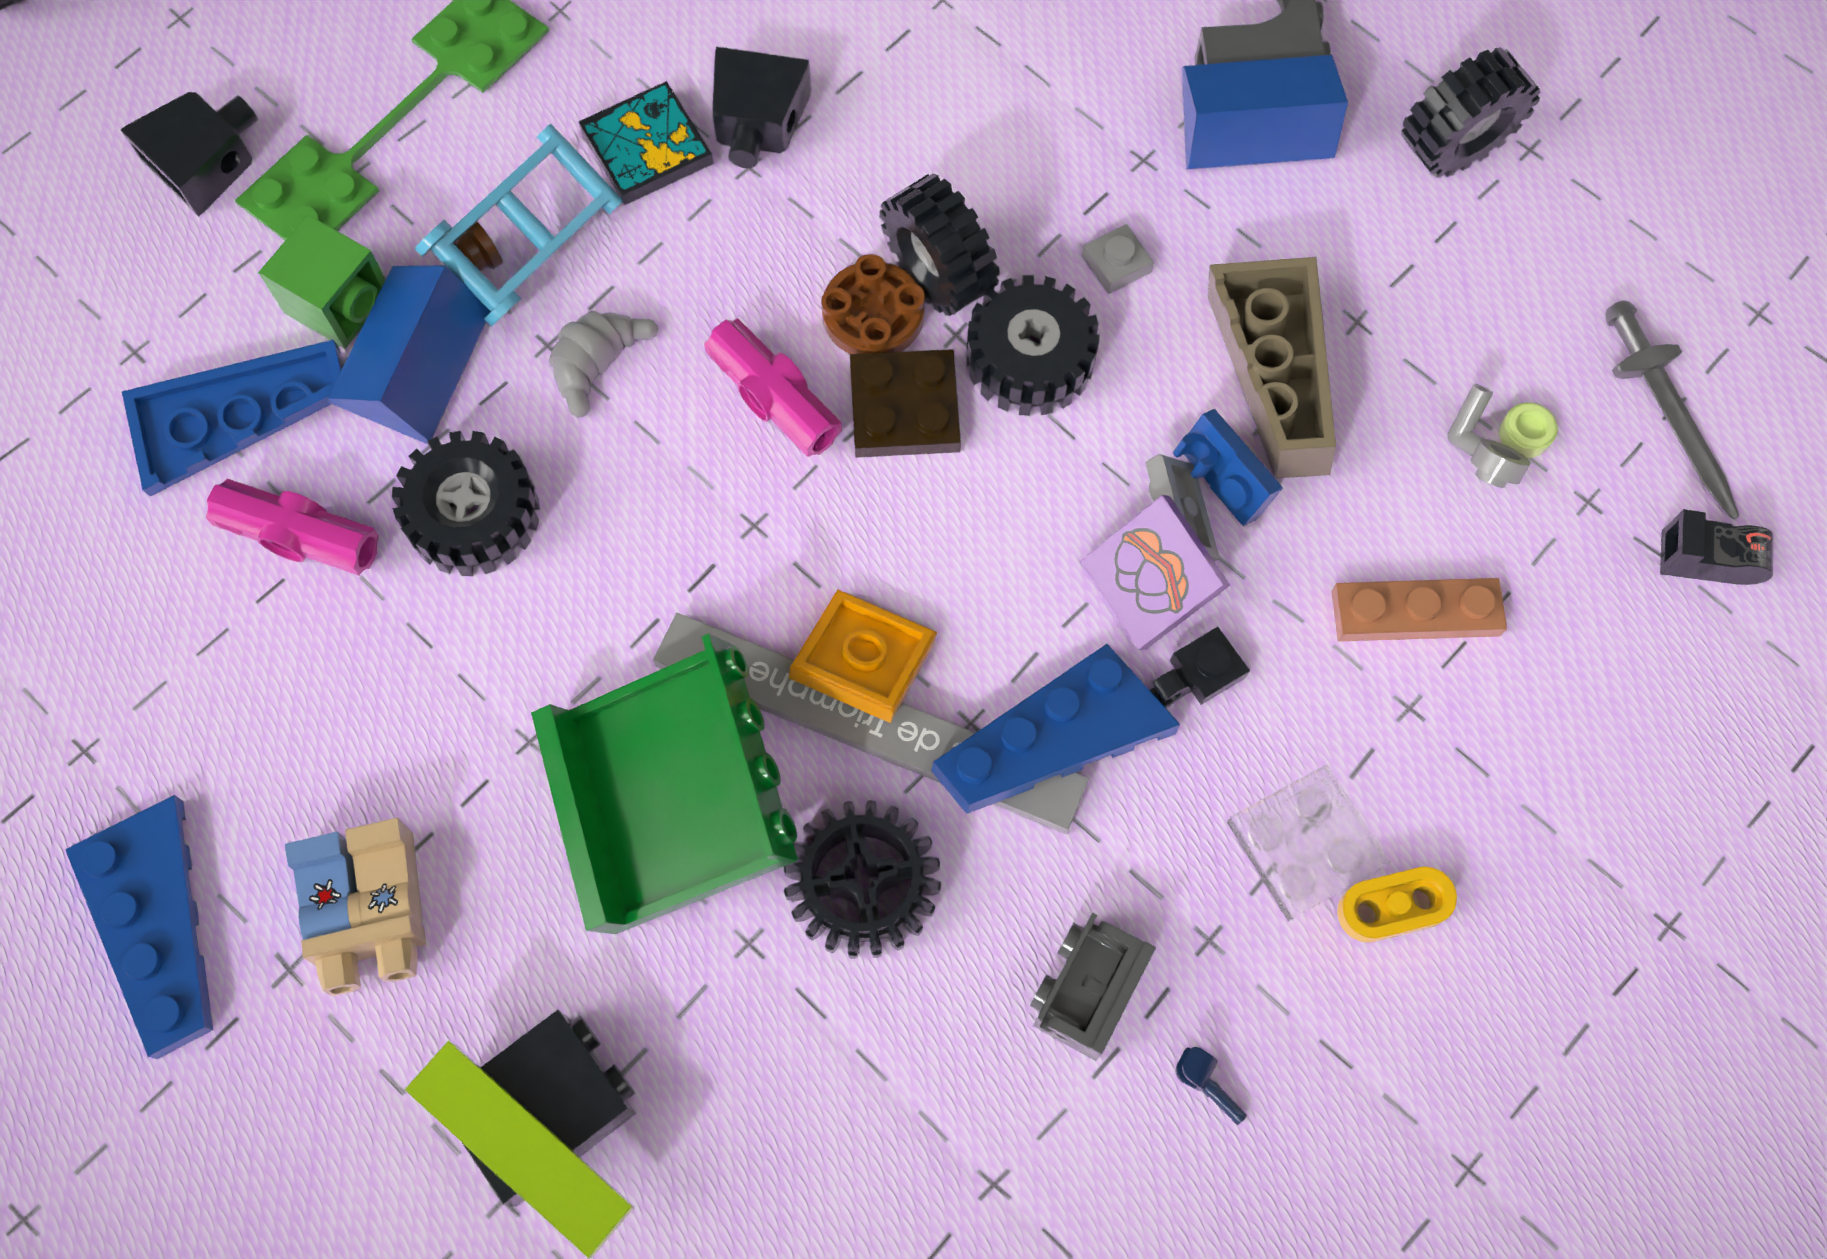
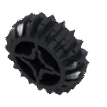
M847 801L843 804L845 817L843 819L837 820L830 809H825L821 812L822 820L826 827L824 830L821 831L815 824L810 822L803 826L804 834L812 844L809 845L800 841L793 843L798 859L803 862H794L784 866V874L786 877L800 882L790 884L784 888V893L787 900H804L791 911L795 922H802L814 917L805 931L807 938L813 941L825 930L829 931L825 942L827 952L834 953L838 949L841 940L846 939L849 940L847 948L850 959L858 958L860 942H870V951L873 958H880L882 956L880 939L888 937L891 945L896 950H901L904 948L903 935L899 931L902 926L915 936H919L923 931L921 922L913 915L914 912L923 916L932 917L934 915L936 906L922 895L933 896L940 893L941 882L934 878L925 877L940 869V860L932 856L921 857L932 848V840L929 836H922L911 841L910 839L918 829V822L911 818L900 827H897L896 823L899 817V809L897 807L891 806L882 819L877 817V804L875 801H867L865 815H855L853 802ZM863 837L875 838L888 843L902 855L905 861L896 863L894 858L880 859L873 856L868 851ZM846 841L848 855L845 862L838 868L826 871V877L815 879L817 868L823 857L833 847ZM856 855H860L862 867L866 868V873L869 877L878 876V880L871 879V888L868 889L870 904L865 903L863 891L859 890L856 881L847 882L848 878L855 879L854 870H857ZM912 879L909 892L901 905L890 915L879 919L877 908L879 896L885 890L898 887L897 881ZM830 895L832 900L847 899L852 901L859 910L862 923L846 921L835 916L823 906L818 897Z

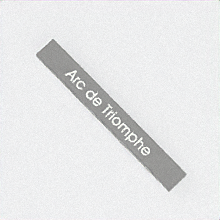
M677 612L653 658L655 667L663 669L705 650L701 636L710 633L736 645L741 650L749 670L748 677L744 678L749 696L756 702L760 710L937 782L940 781L931 772L933 761L975 733L903 703L892 722H886L789 679L790 666L794 659ZM1077 773L1063 778L1061 775H1057L1036 783L1034 789L1002 800L994 805L1067 834L1089 778Z

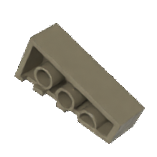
M1304 257L1209 265L1208 300L1275 477L1291 478L1330 475L1336 450V439L1317 258Z

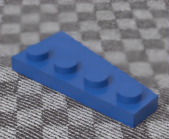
M334 339L121 391L142 491L151 497L332 405L328 403L327 398L344 366L340 348Z
M1105 644L933 761L931 772L964 812L968 814L1034 789L1035 784L1057 775H1061L1063 778L1083 770L1084 765L1111 755L1112 758L1133 751L1138 744L1157 738L1159 741L1175 735L1180 723L1108 644Z
M176 795L65 849L146 1054L153 1059H159L213 1031L204 956L199 954L196 926L200 925L197 902L192 900L188 871L192 870L190 848L184 841L182 820H186L184 803Z

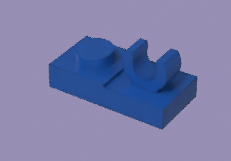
M1216 409L1203 413L1190 432L1183 437L1173 451V455L1176 458L1181 457L1183 454L1195 466L1190 473L1191 476L1195 479L1204 477L1209 483L1211 490L1243 527L1256 521L1283 489L1281 484Z

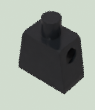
M716 46L712 106L716 141L721 145L730 146L728 159L731 163L741 168H753L758 163L760 151L782 153L787 150L811 96L809 60Z
M187 92L127 124L120 131L139 159L199 217L251 165L253 158L239 134L257 122L258 117L239 95L215 111L197 92Z

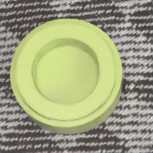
M1530 402L1520 403L1511 408L1499 427V436L1502 444L1518 451L1526 458H1533L1543 454L1553 443L1558 433V425L1553 414L1542 405Z

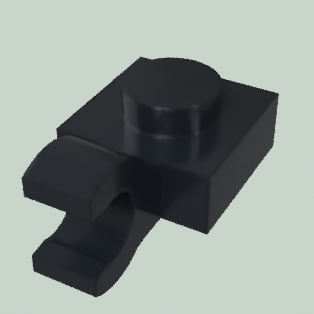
M1216 627L1174 652L1169 661L1175 669L1166 672L1154 680L1152 683L1154 688L1150 689V691L1165 708L1190 692L1193 693L1200 705L1245 679L1250 669L1220 628Z

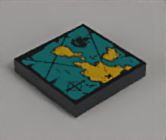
M667 81L578 121L582 135L616 192L623 200L624 205L714 164L711 151Z

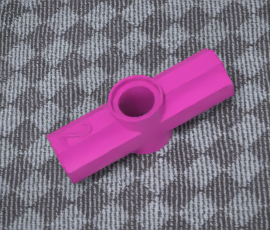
M738 318L730 321L726 319L712 330L711 336L704 343L706 354L736 383L741 397L757 417L764 422H768L771 419L807 457L816 454L820 455L833 445L835 438L842 431L841 421L808 389L803 374L790 358L781 352L774 355Z
M227 478L223 483L215 484L208 496L206 519L212 526L256 540L270 552L285 559L303 562L305 558H309L360 576L365 569H370L377 555L379 534L374 528L328 513L317 502L298 493L283 491L278 496Z

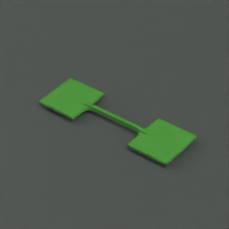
M453 0L411 38L413 44L437 61L436 69L351 149L344 153H332L314 139L305 135L235 200L236 204L284 241L307 214L338 231L379 192L377 186L353 169V163L359 160L448 75L459 76L481 93H484L549 32L548 26L510 0Z

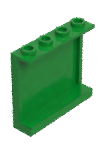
M708 633L701 636L705 650L573 709L567 710L549 704L531 712L586 931L616 935L798 861L793 844L797 841L796 826L789 812L782 807L777 786L781 783L779 769L772 756L765 750L760 733L764 730V719L758 705L749 696L744 679L749 674L748 665L744 655L736 645Z

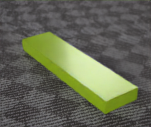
M448 1040L404 1089L588 1259H592L635 1208L633 1204L453 1042Z

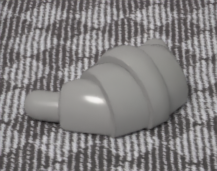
M591 311L581 316L576 322H569L561 328L558 334L559 340L553 347L549 363L553 368L559 392L563 398H566L569 411L573 416L580 418L588 414L590 404L587 395L591 392L590 385H592L598 375H602L616 359L615 356L624 347L632 346L634 339L649 340L657 335L658 326L653 320L631 319L628 315L616 313L600 314L596 311Z

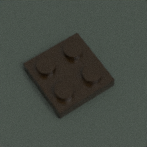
M954 349L850 354L855 458L960 452L961 436Z

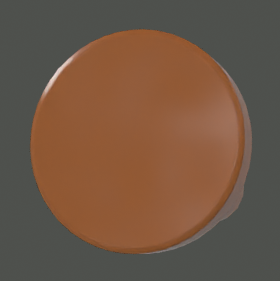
M863 255L858 258L855 264L837 273L827 285L821 300L823 324L834 344L848 354L902 352L920 334L924 323L925 295L923 289L904 269L885 262L878 255Z

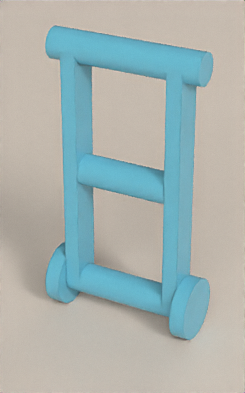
M551 123L536 137L543 145L453 228L446 220H443L414 248L422 257L431 250L491 311L484 319L491 327L521 299L514 290L600 208H603L610 214L623 202L621 197ZM551 153L594 198L556 236L511 191ZM495 205L540 250L499 290L453 244Z

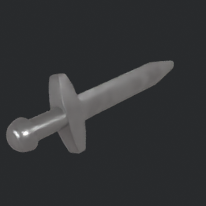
M1625 300L1614 303L1606 310V322L1608 326H1615L1630 353L1629 357L1612 369L1615 378L1628 379L1643 376L1704 487L1731 519L1738 518V511L1727 479L1664 369L1665 366L1683 353L1679 345L1674 344L1651 346L1634 316L1637 308L1631 302Z

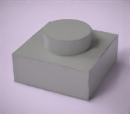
M1127 224L1083 246V259L1108 294L1150 274L1154 261Z

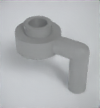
M1473 384L1448 431V440L1452 445L1472 456L1470 460L1478 468L1475 474L1484 482L1499 488H1505L1507 483L1519 484L1531 462L1518 451L1499 442L1484 439L1473 432L1493 395L1490 389L1479 384Z

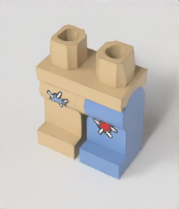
M398 817L346 829V839L337 831L284 844L288 867L294 873L299 904V926L303 938L301 940L303 958L316 966L322 990L330 996L342 995L360 989L358 961L373 957L377 958L379 978L384 982H395L417 975V947L427 944L425 930L422 926V909L413 832Z

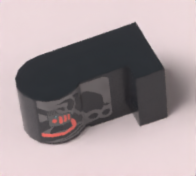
M1683 509L1661 531L1660 575L1737 585H1752L1766 582L1773 576L1774 535L1772 531L1764 527L1752 525L1732 526L1730 523L1706 520V512Z

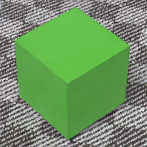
M307 214L258 272L284 314L329 340L334 339L337 345L344 349L362 329L386 280L370 249Z

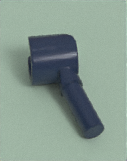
M1199 1047L1186 1048L1176 1066L1177 1078L1185 1085L1202 1091L1207 1097H1210L1236 1125L1242 1123L1247 1114L1230 1098L1219 1084L1210 1079L1218 1060Z

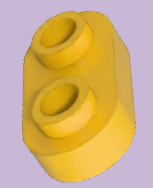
M1426 866L1417 867L1356 883L1340 898L1337 914L1340 925L1350 937L1360 942L1372 943L1439 925L1454 912L1457 904V893L1450 878L1442 871ZM1414 891H1421L1427 895L1430 902L1428 909H1421L1414 903ZM1363 904L1372 908L1375 913L1373 923L1364 922L1359 917V905Z

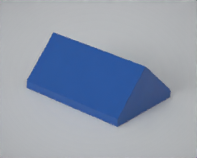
M1332 55L1182 67L1186 170L1335 158L1348 100Z
M392 266L327 398L328 403L428 444L427 441L433 438L485 327L486 321L484 319L491 311L446 266Z

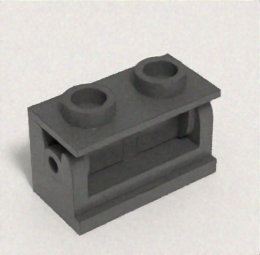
M1092 912L1084 928L1073 922L1057 953L1068 960L1057 980L1046 974L1030 1006L1040 1011L1033 1027L1090 1059L1097 1061L1103 1054L1156 947L1107 922L1101 921L1099 926L1094 924L1097 915Z

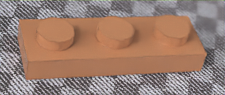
M1499 578L1336 583L1331 590L1338 642L1500 637L1507 630Z

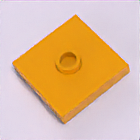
M837 589L791 664L789 679L891 723L935 643L937 632Z

